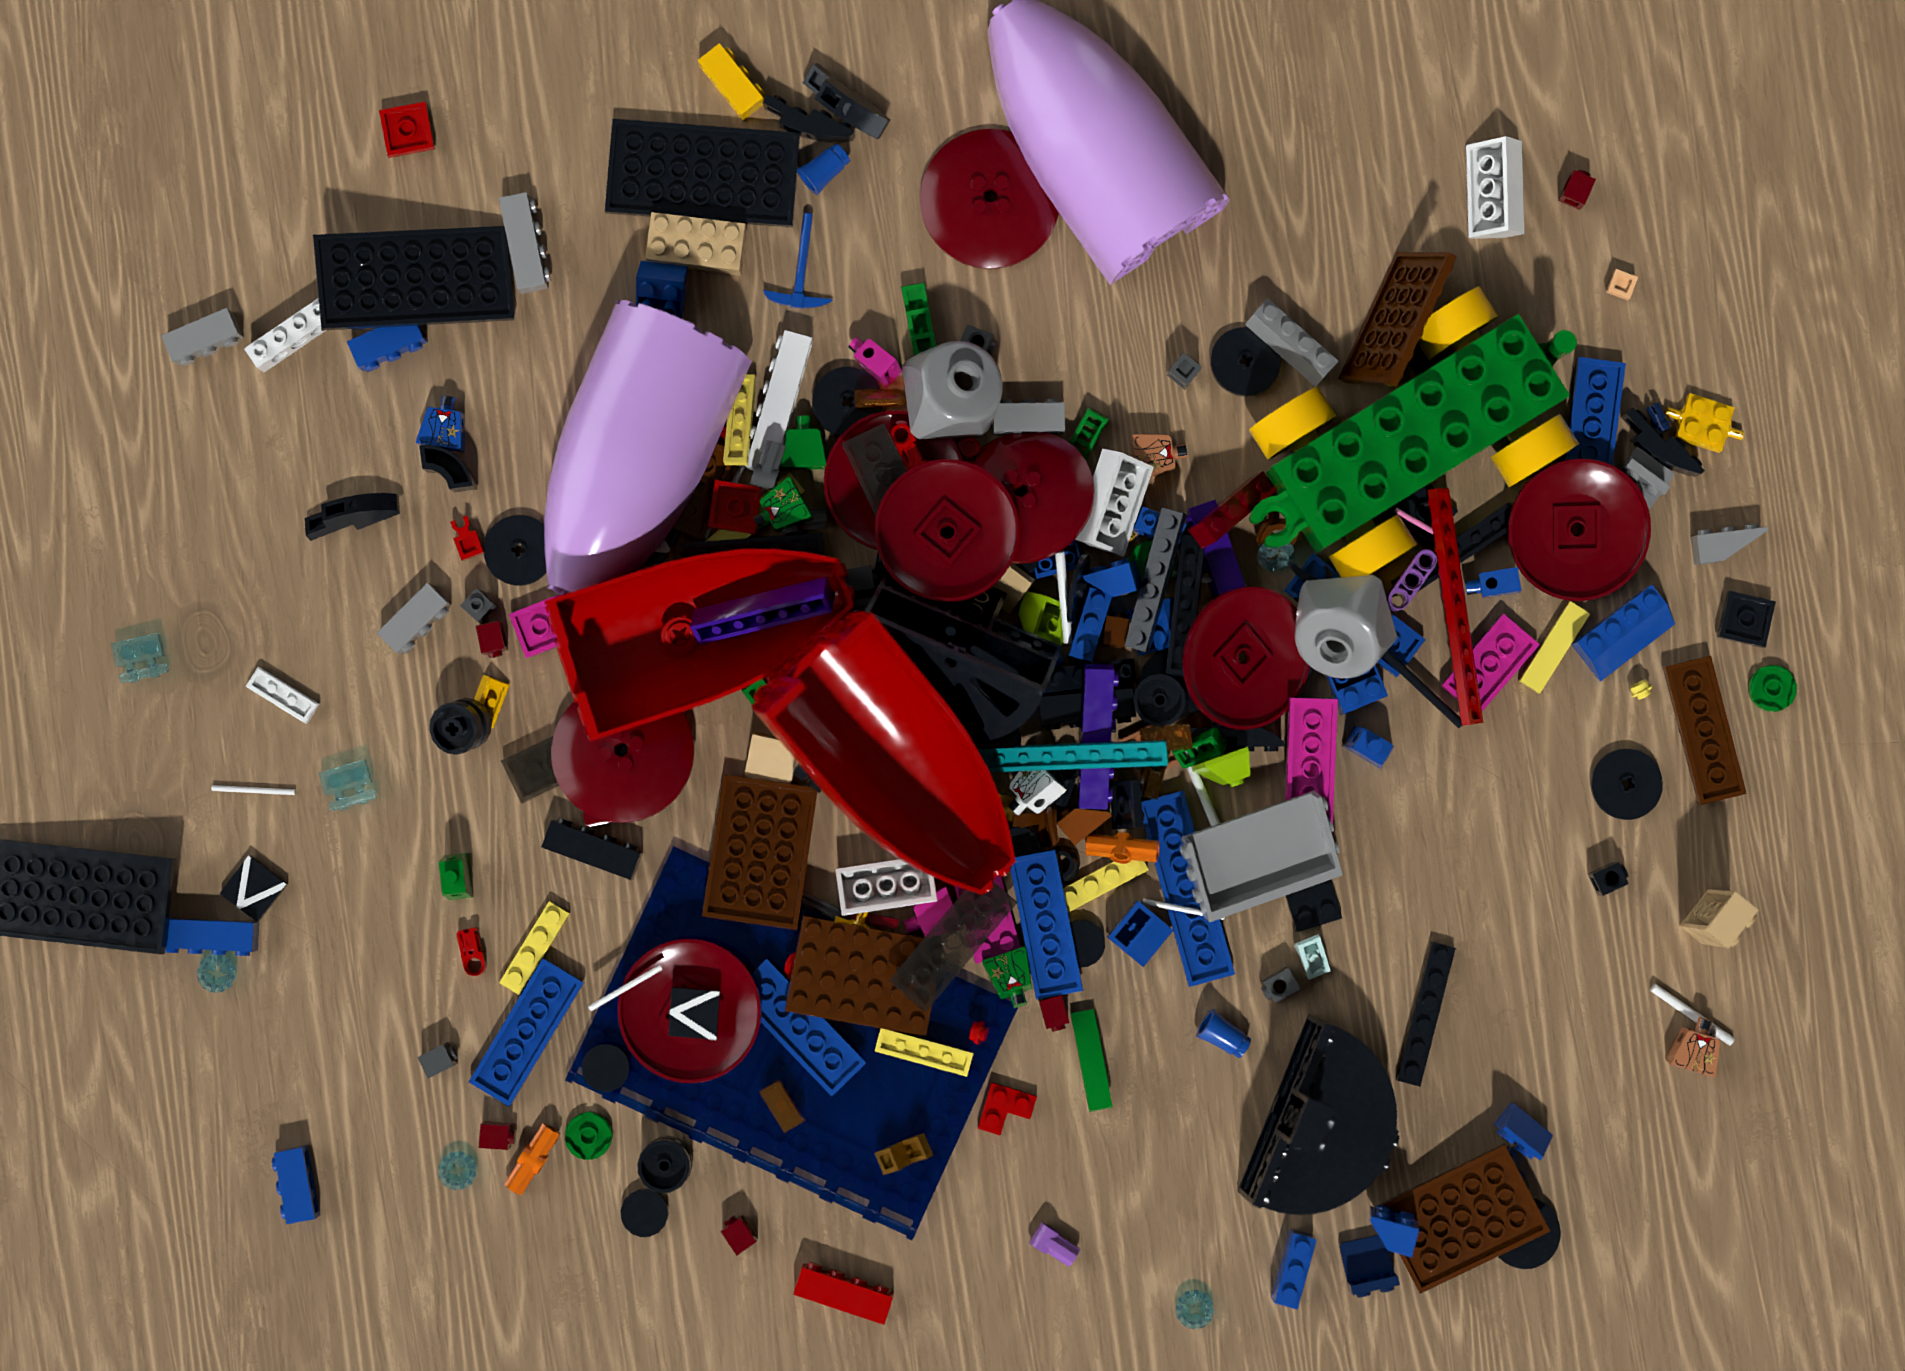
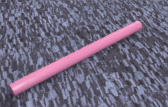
M1399 508L1394 510L1395 514L1434 535L1432 527Z

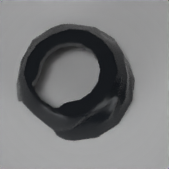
M1056 846L1054 848L1056 853L1067 857L1070 862L1068 871L1061 874L1063 884L1075 878L1080 868V859L1072 848Z

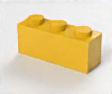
M719 43L697 61L702 71L742 121H744L763 106L764 99L762 96L765 93L757 83L753 85L748 79L750 74L744 66L738 67L734 62L736 57L728 47L724 49Z

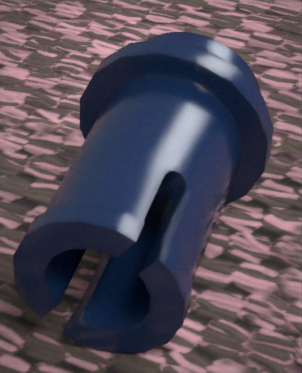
M1660 402L1646 408L1655 427L1661 433L1672 428L1670 425L1672 421H1668Z

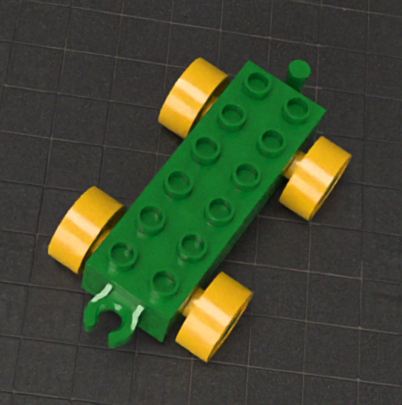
M1480 286L1466 292L1434 312L1428 318L1423 329V335L1417 342L1428 361L1451 349L1454 354L1321 436H1319L1317 431L1332 422L1337 416L1318 386L1294 398L1249 429L1267 460L1273 459L1288 449L1292 451L1291 455L1273 465L1266 472L1279 495L1261 500L1253 508L1249 516L1250 523H1260L1272 511L1279 512L1284 516L1286 521L1284 529L1279 533H1272L1264 539V545L1267 548L1285 546L1302 531L1317 554L1345 536L1350 544L1329 557L1341 578L1371 574L1417 545L1398 514L1377 527L1372 519L1505 436L1511 444L1491 456L1490 459L1508 487H1511L1579 445V442L1561 414H1558L1539 427L1534 418L1570 396L1553 369V365L1575 349L1577 345L1575 335L1571 331L1561 330L1548 342L1537 344L1522 318L1517 314L1481 337L1479 331L1499 316Z

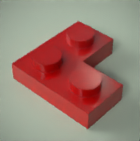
M991 1082L978 1129L1001 1136L1007 1113L1031 1119L1037 1096Z

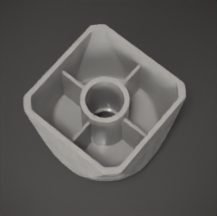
M964 341L947 342L909 358L903 364L902 370L910 432L916 438L983 437L986 434L998 409L1002 397L1003 384L998 365L984 349Z
M1374 575L1310 580L1302 585L1295 624V642L1300 656L1314 670L1334 678L1358 677L1368 672L1398 638L1382 581Z

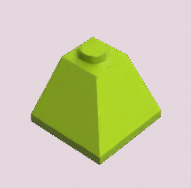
M1026 591L1018 613L1023 629L1064 648L1060 601L1045 595Z
M1245 747L1191 766L1192 771L1220 785L1230 783L1231 788L1243 784V778L1250 776L1249 749Z

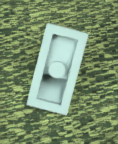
M1319 934L1294 945L1308 980L1330 972Z

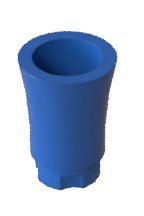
M834 144L830 149L827 148L812 161L798 168L797 173L803 183L815 195H819L824 187L850 162V158L840 145Z
M1212 1009L1206 1015L1196 1033L1197 1038L1207 1041L1228 1054H1233L1237 1058H1241L1251 1044V1038L1244 1035L1243 1031L1228 1022L1215 1009Z

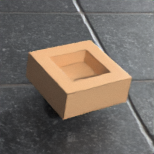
M1615 269L1606 293L1628 301L1631 298L1638 277Z

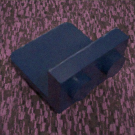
M1379 1235L1346 1241L1339 1245L1348 1290L1352 1295L1366 1297L1371 1295V1291L1389 1292L1394 1290V1286L1400 1285L1398 1275L1393 1269L1390 1251L1387 1250Z

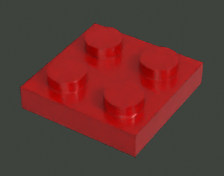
M426 102L379 110L386 152L389 158L435 150Z
M715 480L708 528L755 535L756 523L753 517L758 515L762 487Z

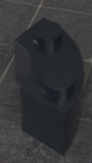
M419 446L421 464L424 471L442 475L447 482L448 488L454 493L477 489V484L471 470L456 455L437 446Z

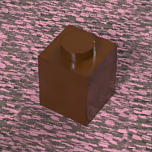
M1111 612V616H1106L1101 645L1125 648L1130 619H1126L1125 614Z

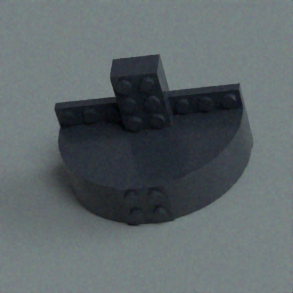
M885 572L865 612L872 613L947 703L967 731L972 742L993 740L1005 736L1023 725L1039 705L1063 646L997 619L1007 593L995 587H991L982 594L963 601L938 602L909 592L897 583L889 572Z
M1312 1015L1307 1016L1238 1188V1193L1252 1206L1291 1215H1309L1326 1212L1340 1207L1360 1195L1378 1175L1381 1176L1383 1171L1388 1169L1391 1160L1389 1158L1392 1148L1395 1149L1399 1142L1395 1094L1385 1068L1376 1055L1362 1041L1333 1024Z

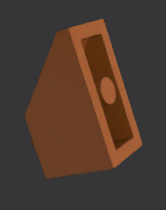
M1067 808L1057 816L1059 819L1057 825L1075 846L1112 815L1104 811L1076 808L1070 811Z

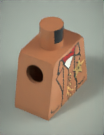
M1134 434L1131 436L1133 457L1154 467L1150 478L1173 471L1175 469V459L1187 458L1186 444L1172 446L1170 435Z
M1699 1017L1695 1030L1683 1026L1666 1057V1061L1671 1065L1715 1078L1720 1039L1709 1034L1713 1021Z

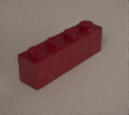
M1261 471L1246 480L1188 529V531L1203 549L1218 541L1246 517L1261 500L1268 498L1276 489L1264 471Z

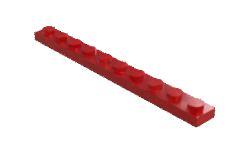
M1449 488L1427 490L1428 505L1431 511V526L1434 532L1435 552L1439 565L1438 574L1441 579L1442 599L1446 613L1445 621L1448 626L1449 646L1452 653V668L1456 680V693L1460 708L1459 715L1462 726L1484 723L1450 492Z

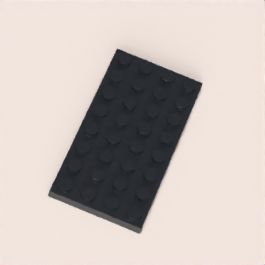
M612 119L605 213L651 217V212L750 225L793 228L800 133Z
M505 226L313 235L321 331L514 320Z
M0 839V936L160 955L165 954L176 858Z

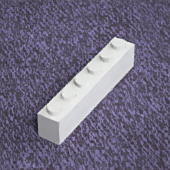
M787 330L784 331L783 336L779 335L776 349L779 352L777 359L772 358L769 369L770 372H773L771 380H766L763 394L766 397L764 404L760 403L756 414V417H760L758 425H753L751 431V440L753 442L749 452L748 466H746L749 470L754 471L756 464H759L766 440L784 445L786 430H788L812 348V337Z

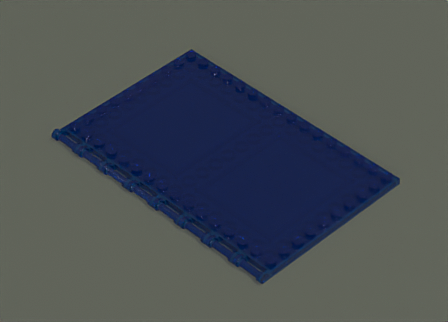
M673 846L604 997L622 987L630 969L644 954L663 943L677 939H701L716 943L736 955L746 965L751 974L768 958L786 977L785 963L788 957L796 952L803 915L834 921V919L803 905L800 908L797 930L702 917L710 862ZM939 968L926 1036L904 1034L973 1052L967 1077L875 1052L881 1028L826 1019L867 1062L831 1096L762 1023L749 1053L728 1073L713 1080L700 1083H680L662 1078L645 1068L628 1049L618 1021V995L599 1006L565 1081L571 1084L573 1082L602 1095V1098L614 1104L618 1102L646 1115L645 1118L657 1124L661 1122L689 1135L688 1138L701 1144L702 1142L733 1155L732 1158L744 1164L748 1162L776 1175L775 1178L787 1184L791 1182L819 1195V1198L831 1204L832 1202L863 1215L862 1218L874 1224L878 1222L906 1235V1238L912 1241L1018 1008L1013 1007L1012 1001L1006 998L1000 999L999 995ZM975 1021L986 1022V1027L989 1028L988 1036L985 1041H981L977 1045L969 1039L970 1030ZM611 1043L619 1046L627 1054L630 1062V1073L620 1088L611 1092H601L593 1089L586 1083L584 1076L577 1072L580 1067L582 1068L585 1055L593 1047ZM625 1087L653 1100L651 1106L621 1094L622 1088ZM666 1107L696 1120L694 1126L665 1114ZM709 1127L740 1140L737 1147L708 1134ZM924 1133L933 1156L911 1163L899 1171L883 1175L874 1153L904 1139ZM752 1147L783 1160L781 1166L751 1154ZM798 1167L826 1180L824 1187L793 1173L795 1168ZM839 1187L870 1200L867 1207L838 1194ZM885 1207L913 1220L911 1226L881 1214L882 1208Z

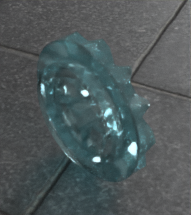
M1291 543L1280 548H1267L1263 544L1257 552L1258 564H1260L1263 570H1270L1272 573L1275 570L1283 571L1284 567L1289 566L1288 562L1295 559L1294 548ZM1279 550V554L1281 557H1277V560L1273 561L1272 557H1274Z
M210 955L199 964L197 978L205 990L213 993L223 992L232 986L236 978V967L229 958L223 955ZM217 966H219V971L226 974V976L218 977L216 981L215 975L208 971L216 970Z
M463 1151L451 1152L444 1156L439 1164V1178L446 1187L452 1190L464 1189L472 1184L477 1175L476 1163L470 1155ZM455 1161L459 1167H467L461 1172V1177H458L457 1173H448L455 1168Z
M1199 1290L1186 1291L1178 1298L1175 1306L1178 1320L1184 1326L1191 1329H1199L1206 1326L1214 1314L1212 1300L1206 1293ZM1200 1301L1198 1308L1203 1315L1197 1313L1190 1315L1191 1310L1187 1303L1195 1305Z

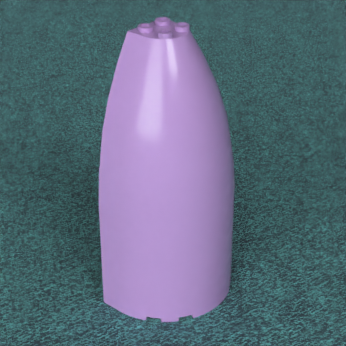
M1012 0L1008 5L1001 4L993 10L994 16L990 19L988 27V39L997 93L1006 121L1040 186L1109 285L1149 260L1157 246L1181 230L1188 234L1225 209L1230 201L1229 197L1166 107L1142 77L1106 41L1085 25L1039 0Z
M627 300L616 302L569 410L558 442L547 486L544 515V548L548 589L557 594L564 595L634 573L665 540L690 501L705 472L752 361L741 350L733 345H730L729 348V345L723 342L722 338L707 331L703 334L701 333L702 330L695 327L694 324L640 303L637 307L636 304Z

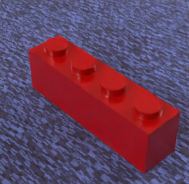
M808 1262V1265L803 1263L793 1295L882 1325L885 1324L894 1293L890 1292V1288L879 1284L876 1287L868 1285L867 1280L859 1277H854V1279L844 1277L845 1273L831 1269V1272L822 1270V1266L814 1262Z

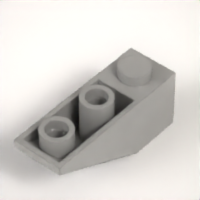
M1750 524L1744 526L1745 530H1736V526L1721 528L1719 533H1712V529L1698 531V535L1690 537L1694 565L1718 563L1726 560L1768 531V527L1759 528V524Z

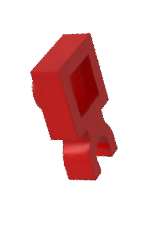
M469 516L463 517L465 525L461 528L457 526L455 520L450 522L452 528L459 535L453 538L462 561L484 553L477 531L470 532L471 522Z

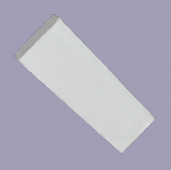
M259 666L245 686L305 724L309 723L320 705L315 700Z

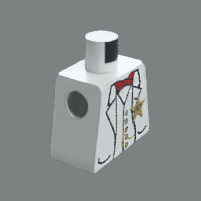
M1049 770L1019 771L1010 783V789L1017 797L1008 807L1018 816L1026 807H1029L1035 813H1040L1067 790Z

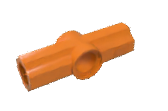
M1124 832L1116 833L1114 836L1089 834L1086 839L1085 852L1086 855L1109 857L1114 862L1121 864L1129 863L1131 860L1157 863L1160 843L1155 840L1136 839L1131 834Z
M543 1123L531 1143L527 1144L520 1154L516 1167L510 1173L504 1185L512 1192L523 1195L534 1175L538 1174L549 1157L547 1156L561 1133L554 1127Z

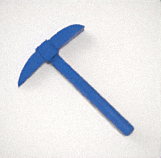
M806 212L803 214L794 293L792 292V295L763 290L766 298L774 303L803 309L820 307L833 300L804 297L803 294L813 218L812 213Z

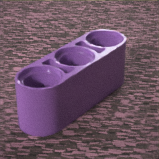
M1422 550L1416 553L1386 595L1391 611L1404 609L1425 582L1437 563V557L1433 551ZM1421 555L1429 558L1430 564L1428 567L1420 565L1419 558ZM1408 574L1413 575L1416 579L1414 587L1408 586L1405 582ZM1393 594H1399L1402 597L1401 606H1396L1392 603Z

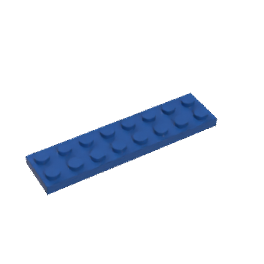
M1184 790L1158 797L1157 800L1150 799L1141 802L1144 812L1143 826L1147 840H1155L1160 843L1159 858L1157 863L1154 862L1165 903L1201 909L1199 903L1195 902L1192 890L1195 887L1193 881L1191 882L1187 876L1186 868L1189 867L1187 859H1183L1180 851V846L1183 845L1181 837L1195 832ZM1167 909L1188 987L1235 975L1220 919L1208 922L1204 916Z

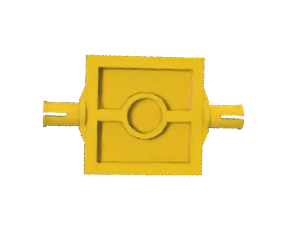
M1692 393L1687 395L1684 407L1681 410L1669 406L1665 410L1666 416L1677 419L1678 428L1675 438L1713 452H1722L1728 436L1741 441L1745 433L1731 427V419L1735 407Z

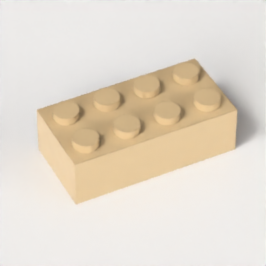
M651 212L645 259L648 262L688 266L689 270L741 276L747 228L744 223Z
M1708 889L1680 924V927L1701 944L1729 949L1730 946L1734 947L1742 937L1740 933L1744 928H1749L1757 918L1755 914L1759 910L1737 892Z

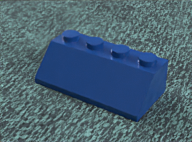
M1650 585L1640 590L1571 645L1596 678L1602 681L1675 625V622L1665 600L1654 586Z

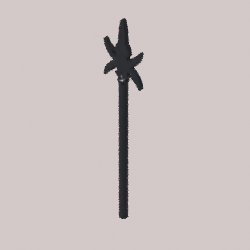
M1291 561L1288 562L1292 571L1303 583L1310 580H1319L1308 575ZM1325 565V579H1333L1330 569ZM1294 597V600L1299 602V597ZM1387 650L1382 657L1457 728H1460L1462 726L1460 716L1392 652Z

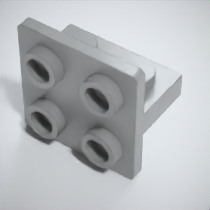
M1639 447L1633 450L1620 468L1638 486L1649 510L1656 500L1669 490L1671 486L1668 484L1675 475Z

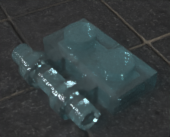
M160 633L111 643L116 667L126 666L127 672L119 674L121 683L129 681L130 683L139 682V679L150 676L151 678L160 677V674L169 672L166 663L158 665L156 662V658L165 656ZM147 661V668L136 669L135 663Z
M366 759L318 773L325 796L335 795L336 801L328 803L331 812L347 810L349 806L359 803L364 805L369 803V800L377 798L375 789L365 791L364 788L365 784L372 783ZM355 788L357 794L345 798L343 791Z

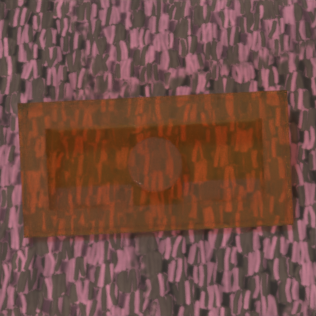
M898 388L860 389L854 391L855 407L857 408L899 407L907 402L905 395Z
M780 1079L759 1092L784 1133L805 1121Z

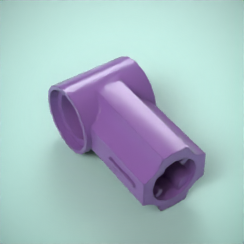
M1041 1222L1029 1243L1042 1253H1048L1070 1267L1076 1259L1080 1248L1060 1236V1233L1054 1228Z

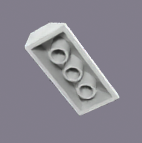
M1505 136L1466 145L1469 238H1507L1524 234L1522 141Z
M1102 449L1093 476L1095 496L1092 512L1084 529L1075 540L1124 557L1154 467L1122 452Z
M900 859L836 869L842 916L937 902L934 877L913 868Z

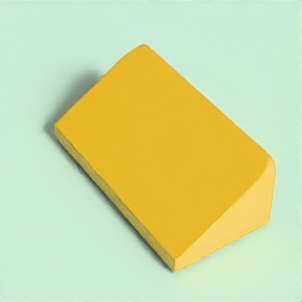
M483 675L474 699L483 704L487 709L492 722L491 728H494L510 684Z

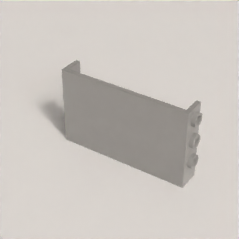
M1311 791L1181 837L1183 845L1180 846V851L1183 859H1187L1189 866L1186 868L1187 876L1191 882L1193 881L1195 887L1192 890L1195 902L1200 905L1202 915L1208 922L1343 875L1337 856L1340 850L1336 840H1333L1331 832H1334V827L1330 818H1327L1325 810H1328V805L1324 796Z

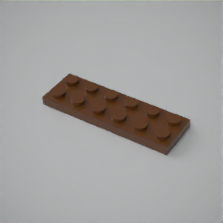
M1706 656L1663 667L1698 805L1747 794L1712 657Z

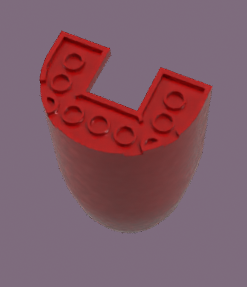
M738 549L696 555L666 562L545 600L546 612H549V625L552 634H556L557 637L554 639L573 700L579 704L577 711L582 725L586 727L585 732L589 741L713 702L767 677L798 645L810 636L813 638L816 635H821L823 633L821 630L824 626L836 619L839 621L854 606L853 600L856 599L852 586L846 585L844 578L848 576L845 563H840V560L837 558L807 552L780 549ZM827 577L835 594L832 613L701 645L697 642L691 650L685 653L669 651L661 640L660 632L664 627V623L671 620V617L676 618L681 615L692 620L694 609ZM673 629L676 635L675 639L678 637L687 639L683 634L684 629H681V631Z
M863 611L850 613L845 617L847 620L838 622L836 619L824 626L821 630L823 632L821 635L807 638L766 677L769 681L767 685H762L754 695L756 702L752 704V709L831 802L853 824L887 852L913 868L946 883L980 895L989 892L994 887V879L998 875L1002 877L1009 873L1016 859L1001 798L988 767L967 731L947 703L872 613Z

